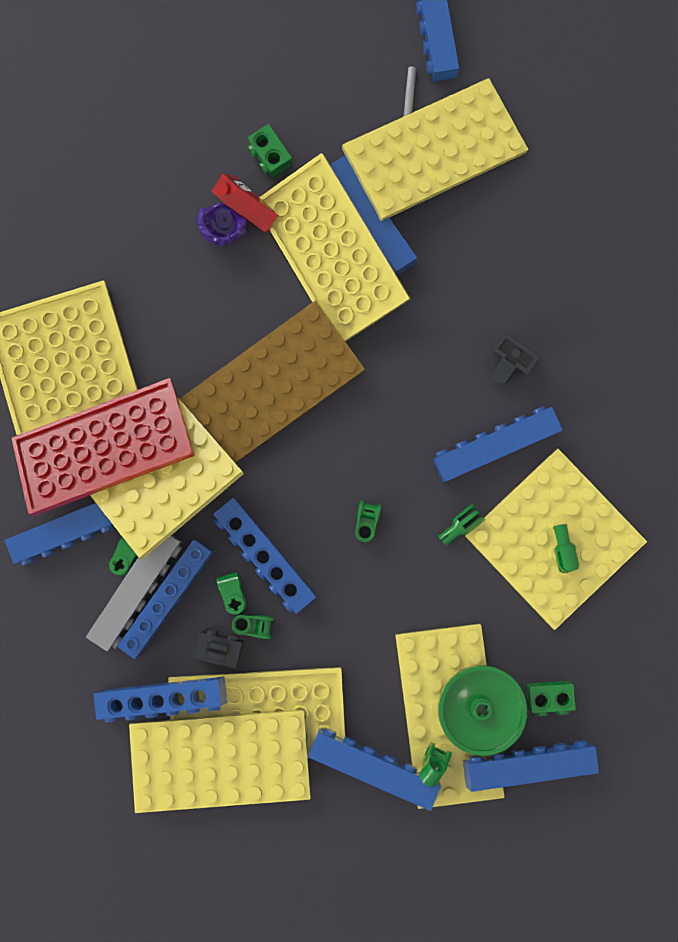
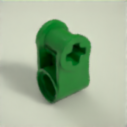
M360 500L355 536L358 541L366 543L374 537L381 504L376 506L366 504ZM362 527L369 528L371 531L370 537L366 539L359 536V529Z
M123 537L120 539L109 563L111 572L116 575H127L138 559L137 554ZM118 562H123L122 564L125 566V568L120 569V567L117 565Z
M238 572L216 578L226 610L230 614L242 613L246 609V600ZM233 599L241 602L238 610L231 607V604L234 603Z
M241 613L233 619L232 629L240 635L271 639L270 629L274 617ZM243 618L248 622V627L246 629H239L236 626V621ZM263 622L265 623L264 631H262Z
M432 742L424 754L420 772L421 781L429 787H434L438 784L447 770L452 754L450 751L445 752L435 747V744Z

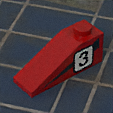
M222 174L212 190L227 206L264 232L268 233L279 216L237 176Z

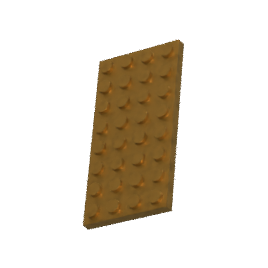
M315 300L181 397L180 401L236 464L364 372L365 369Z

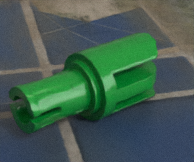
M473 503L452 519L453 525L438 535L446 546L459 535L466 536L486 520L484 517H480L468 528H465L480 515V512L476 510L461 522L459 521L475 508Z
M567 524L553 526L557 540L554 552L559 571L566 574L578 570L579 561L576 545L570 542Z

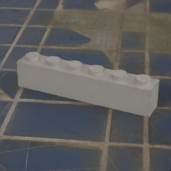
M171 535L143 560L138 557L87 634V639L105 651L117 648L123 639L120 636L124 630L128 631L135 622L133 617L136 612L140 613L145 607L147 595H152L157 589L159 577L161 575L164 577L170 569L169 562L171 559H176L182 551L180 546L183 542Z

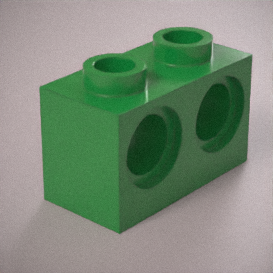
M269 124L247 137L249 142L247 148L253 157H258L260 160L259 166L265 175L268 173L273 179L293 166L292 157ZM262 141L268 143L265 147L258 146ZM273 158L280 160L277 164L269 163Z
M570 681L526 684L528 710L534 713L535 716H547L548 712L566 715L569 714V711L576 710L574 686ZM565 693L566 700L563 703H557V696ZM538 695H544L545 697L541 705L535 704V698Z

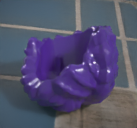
M216 203L207 209L200 208L196 220L198 221L197 225L200 234L204 236L205 241H210L214 245L220 244L225 246L227 243L238 240L240 235L246 234L245 226L247 219L225 203Z

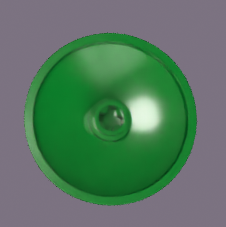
M475 665L460 670L446 682L438 701V717L445 735L456 747L469 754L489 756L506 750L519 738L527 719V704L520 686L510 675L493 666Z

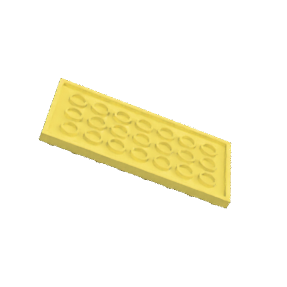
M489 78L342 145V150L380 221L513 160L528 151L525 142Z
M319 154L259 197L279 215L270 228L276 242L312 302L316 300L345 342L411 299L324 154Z
M481 624L395 634L412 765L417 768L418 772H421L423 757L431 742L435 744V747L452 753L447 770L439 781L441 788L433 807L504 798L503 787L474 792L466 788L463 760H469V757L473 756V754L460 750L447 738L438 717V701L446 682L464 668L486 665Z
M341 667L168 678L170 683L225 676L228 703L221 706V710L208 711V708H201L200 712L187 714V710L179 711L177 715L170 716V720L304 709L307 756L319 728L322 730L325 728L331 729L337 733L336 736L342 739L345 738ZM199 691L200 699L205 701V693ZM179 693L178 699L180 702L184 703L185 698L181 693Z
M304 709L134 722L129 724L135 813L310 800L311 798Z

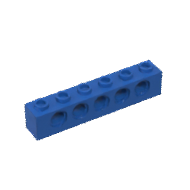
M232 498L213 514L216 517L214 522L221 530L224 528L230 534L228 539L235 547L239 545L242 548V556L248 563L252 561L256 565V573L262 579L266 578L271 583L269 585L270 590L276 596L281 595L285 600L282 604L290 613L294 611L297 614L316 598L314 592L235 498ZM234 518H239L242 522V526L238 530H234L231 527V521ZM248 534H252L256 539L255 544L251 547L247 546L244 542ZM259 552H268V562L262 563L259 561ZM279 567L282 569L283 577L281 579L272 577L271 572L273 568ZM294 584L297 588V593L294 596H289L285 592L286 585Z
M198 539L192 541L118 644V648L133 659L138 658L213 555L214 551Z
M225 676L108 689L93 693L96 720L104 719L105 723L118 721V717H125V720L137 719L138 715H145V718H153L159 716L158 713L165 712L166 716L179 714V711L187 710V714L200 712L201 708H208V711L221 710V706L228 703ZM199 691L205 693V701L200 699ZM179 693H181L184 696V703L179 701ZM158 695L163 698V705L159 704ZM138 698L143 701V707L138 705ZM118 700L122 703V710L117 705Z

